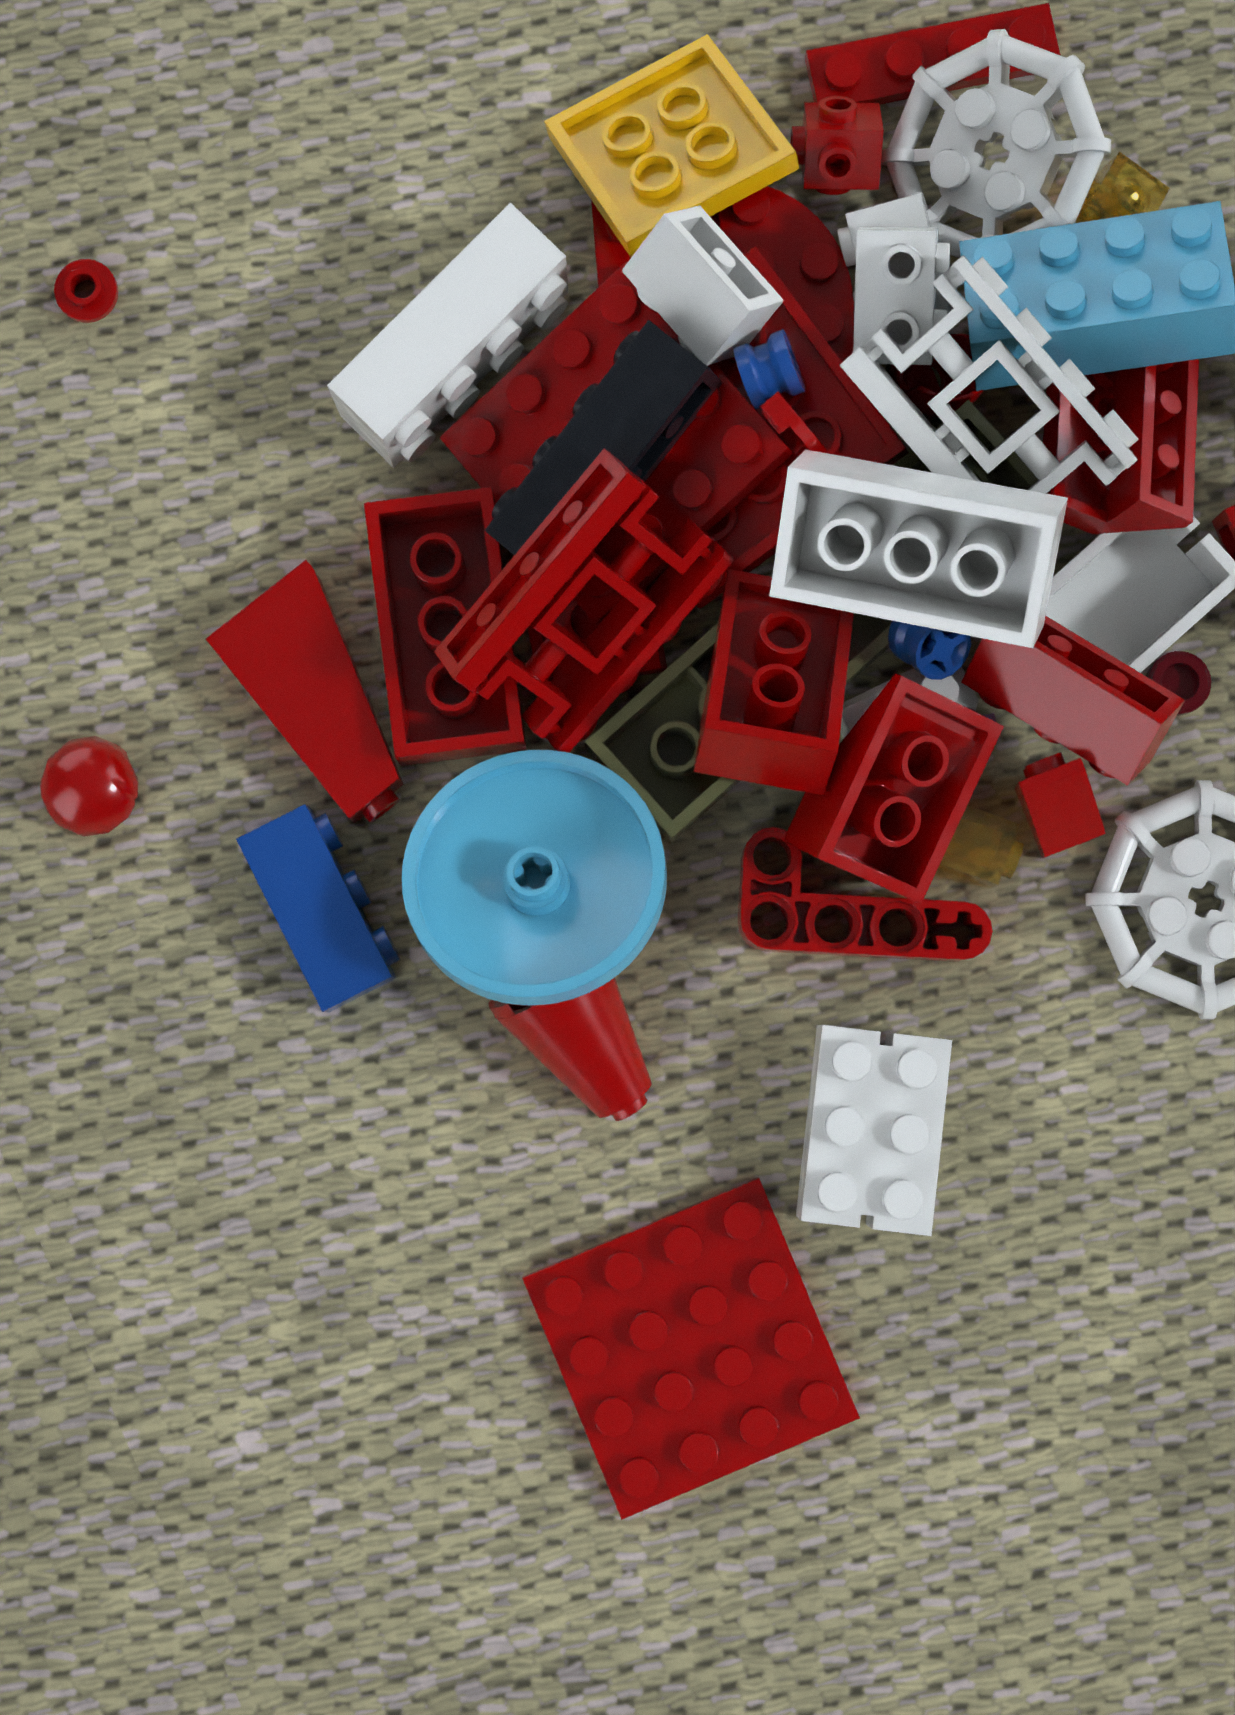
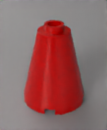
M615 977L590 993L559 1003L515 1005L494 1000L488 1003L495 1018L598 1118L612 1115L615 1121H620L630 1117L647 1103L648 1100L644 1094L649 1090L652 1082Z

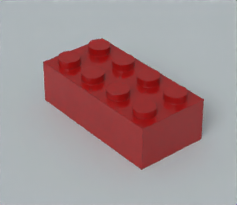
M492 487L364 503L395 759L401 766L527 750L518 682L508 676L492 696L486 700L476 690L472 693L453 680L434 652L504 568L501 544L484 531L493 520L492 511L495 502ZM513 645L508 651L515 656Z

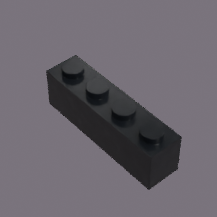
M648 320L640 332L633 331L620 343L613 358L615 364L601 382L590 385L581 393L573 407L574 416L558 436H551L539 447L532 460L533 469L519 487L509 489L500 497L492 511L493 520L484 531L515 555L604 448L619 459L633 474L645 482L694 421L695 415L716 388L719 389L723 382L707 365Z

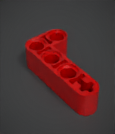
M777 827L763 828L753 834L743 848L740 865L738 927L745 943L753 949L764 952L955 962L978 956L990 944L993 933L991 920L982 908L973 903L923 899L922 904L908 898L800 893L801 850L783 841L787 833L784 829ZM768 841L781 845L788 857L785 871L779 875L771 876L758 870L753 858L754 849L757 845ZM759 905H772L782 912L785 927L778 938L771 940L763 939L752 930L750 924L751 913ZM823 908L838 909L847 919V935L839 943L824 941L815 930L816 915ZM924 911L932 912L933 914L929 922L931 926L952 924L956 922L958 915H962L964 926L974 928V938L963 941L961 949H957L954 937L935 935L928 938L931 949H924L923 944L928 931L927 918ZM886 912H900L908 918L912 931L909 940L903 946L890 945L880 935V920Z

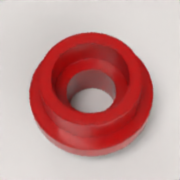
M79 259L69 263L60 271L55 281L54 295L58 306L69 318L82 323H91L105 318L113 310L118 299V284L112 272L104 264L92 259ZM84 280L95 282V290L89 297L78 298L75 296L76 286Z

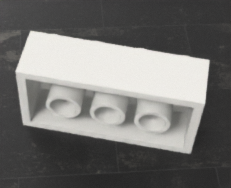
M509 203L327 385L340 416L393 468L404 457L409 462L415 461L434 441L436 435L431 430L448 413L453 418L463 414L480 393L476 385L492 369L498 374L508 369L524 349L520 341L536 325L544 330L552 325L564 312L568 305V301L564 299L568 294L566 255L512 203Z
M805 449L788 466L769 596L1033 648L1044 626L1068 498Z

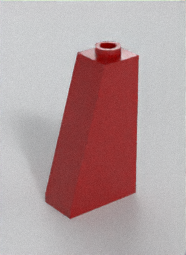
M304 560L209 635L206 641L345 815L353 823H356L363 816L369 823H372L399 802L400 799L394 792L404 783L323 584L313 567L307 560Z

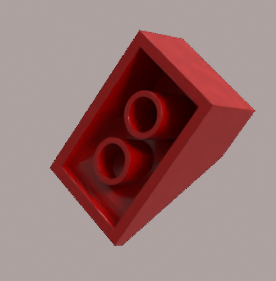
M728 569L693 772L824 795L839 748L854 613L770 597L771 576Z
M895 674L839 744L838 754L824 795L805 792L783 841L822 861L922 904L1004 726L910 679Z

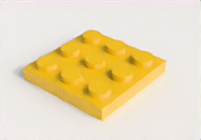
M708 34L544 121L550 140L630 257L634 255L664 214L700 205L709 216H712L799 169L797 154L794 148Z

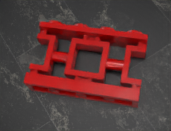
M604 448L434 652L453 680L472 693L476 690L486 700L492 696L508 676L533 692L538 697L522 714L523 719L534 734L542 739L546 738L556 751L570 753L578 742L583 741L593 732L598 719L619 694L627 691L634 684L640 670L660 646L670 641L677 634L684 618L702 597L712 592L719 585L724 572L733 562V556L712 535L702 530L690 518L669 543L643 524L640 519L657 501L659 496L646 482L633 474L619 459ZM617 522L633 537L609 564L593 552V550ZM655 553L668 563L669 566L645 593L631 579L652 554ZM595 574L623 597L590 636L582 642L555 622V620ZM531 624L535 630L546 637V640L530 659L524 663L508 650ZM569 654L584 666L564 690L561 691L560 688L547 680V678Z

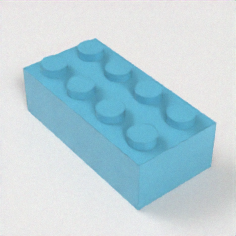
M1221 201L959 241L961 256H965L972 265L983 257L1007 284L1008 288L999 297L1015 316L1027 308L1049 333L1052 339L1042 347L1059 367L1070 358L1084 375L1235 354V284ZM965 281V299L974 309L967 315L972 361L975 362L999 340L1016 359L1020 358L1026 350ZM998 360L975 379L976 391L1019 385Z

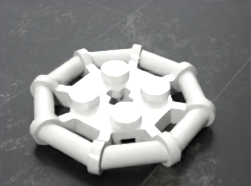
M1006 29L990 30L986 39L927 69L920 66L912 75L915 83L887 149L882 150L881 164L888 167L898 198L923 192L914 166L930 165L931 178L938 185L942 197L930 209L927 206L925 197L924 201L931 228H938V243H950V255L960 258L959 241L977 239V237L944 224L958 209L983 219L981 238L1003 235V222L1012 218L1009 215L1023 208L1029 210L1036 207L1043 218L1011 233L1074 224L1103 157L1111 154V139L1104 137L1082 75L1085 65L1076 55L1066 58L1012 38L1008 35ZM989 66V84L979 89H969L961 94L957 100L946 89V87ZM1010 66L1045 78L1047 83L1035 96L1010 87ZM1062 97L1077 137L1073 140L1062 141L1061 136L1056 133L1051 118L1054 119L1051 109ZM935 100L945 110L930 148L915 149ZM1004 136L1002 147L1010 151L1009 157L1005 163L995 161L991 169L987 170L984 167L986 158L982 155L983 149L987 143H993L996 137ZM1063 158H1075L1058 199L1054 204L1047 195Z
M1197 780L1194 787L1135 812L1123 811L1115 819L1118 827L1092 892L1085 893L1086 906L1092 907L1120 972L1117 980L1126 989L1134 986L1198 1012L1200 1019H1215L1217 1012L1235 1005V977L1216 985L1214 965L1235 958V842L1212 833V814L1235 823V796L1214 788L1210 780ZM1194 815L1195 835L1163 848L1150 834L1155 830ZM1138 846L1150 858L1137 893L1119 892ZM1206 882L1216 887L1214 896L1221 900L1219 910H1208L1204 917H1199L1195 914L1196 903L1188 898V894L1191 888L1202 889ZM1119 907H1137L1140 916L1145 921L1152 943L1141 954L1137 950ZM1164 952L1196 965L1197 985L1152 967V964Z

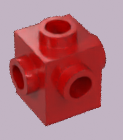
M843 96L826 97L820 100V102H804L803 126H792L790 144L796 151L798 165H801L803 189H815L826 195H842L850 190H879L884 135L879 103H856L853 99Z

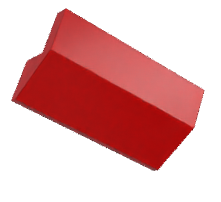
M1199 359L1084 375L1095 387V390L1086 399L1098 413L1104 417L1113 409L1139 439L1129 447L1138 460L1128 469L1123 470L1107 486L1104 485L1085 461L1046 493L1068 498L1063 523L1090 534L1185 528L1193 523ZM1052 382L1047 387L1046 394L1060 409V412L1044 425L1043 444L1060 462L1086 440L1104 460L1112 451Z

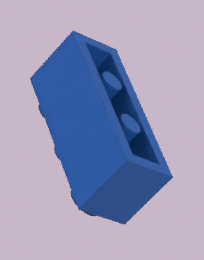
M304 804L236 839L322 1012L329 1013L397 978L391 965L400 961L399 954L384 926L373 931L362 909L371 904L372 901L355 869L344 874L333 852L343 847V843L327 813L316 817L313 810Z

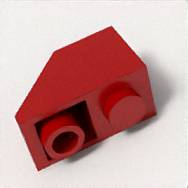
M1062 752L1025 766V769L1022 771L1026 779L1019 781L1014 789L1042 859L1106 834L1081 758L1066 763Z

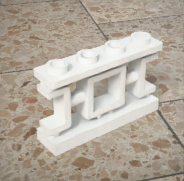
M962 255L949 269L932 282L954 309L908 350L903 352L884 328H882L840 364V367L932 473L980 481L963 461L969 454L974 457L988 474L1011 453L1015 452L1038 478V481L1028 490L1046 494L1084 461L1104 485L1107 486L1123 470L1128 469L1138 460L1129 449L1139 440L1113 409L1104 417L1098 413L1086 399L1095 390V387L1070 358L1060 367L1042 347L1052 337L1027 308L1015 316L999 297L1008 288L1007 284L983 257L972 265ZM965 281L1026 350L1020 358L1016 359L999 340L973 362L948 333L974 310L957 290ZM926 351H929L953 379L949 385L927 403L943 421L944 424L940 428L935 429L877 360L883 354L902 373ZM998 360L1040 410L992 452H989L948 402ZM1052 382L1110 448L1112 453L1104 460L1085 440L1059 462L1036 436L1035 433L1060 412V409L1043 391Z

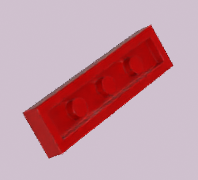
M1045 3L806 50L805 62L814 102H820V100L826 97L843 96L853 99L856 103H879L880 105L906 100L915 83L912 75L920 66L927 69L986 39L990 30L1006 29L1008 35L1012 38L1061 56L1050 5ZM989 66L946 87V89L952 91L988 84ZM1010 66L1009 79L1034 75Z

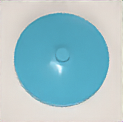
M554 750L517 751L493 757L465 770L445 785L428 803L412 829L406 845L402 865V895L410 924L422 948L432 962L458 985L477 995L502 1003L515 1005L554 1004L577 998L603 986L619 975L643 950L656 928L664 906L667 889L666 858L659 829L649 808L639 794L615 772L596 761L568 752Z

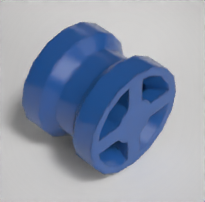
M784 329L771 333L766 343L756 347L747 343L734 347L736 364L747 395L755 410L760 409V406L777 391L780 394L785 392L791 396L805 392L803 378Z
M892 621L888 633L889 648L893 654L905 663L912 665L917 672L931 680H942L953 675L964 664L971 647V637L968 635Z

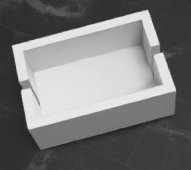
M1194 516L1193 523L1185 528L1100 534L1053 576L1046 616L1141 673L1235 589V560L1210 533L1186 553L1177 546L1184 537L1200 524Z
M817 1025L796 1217L806 1222L860 1228L861 1215H866V1225L874 1230L931 1236L952 1040L888 1033L886 1034L885 1045H880L881 1032Z

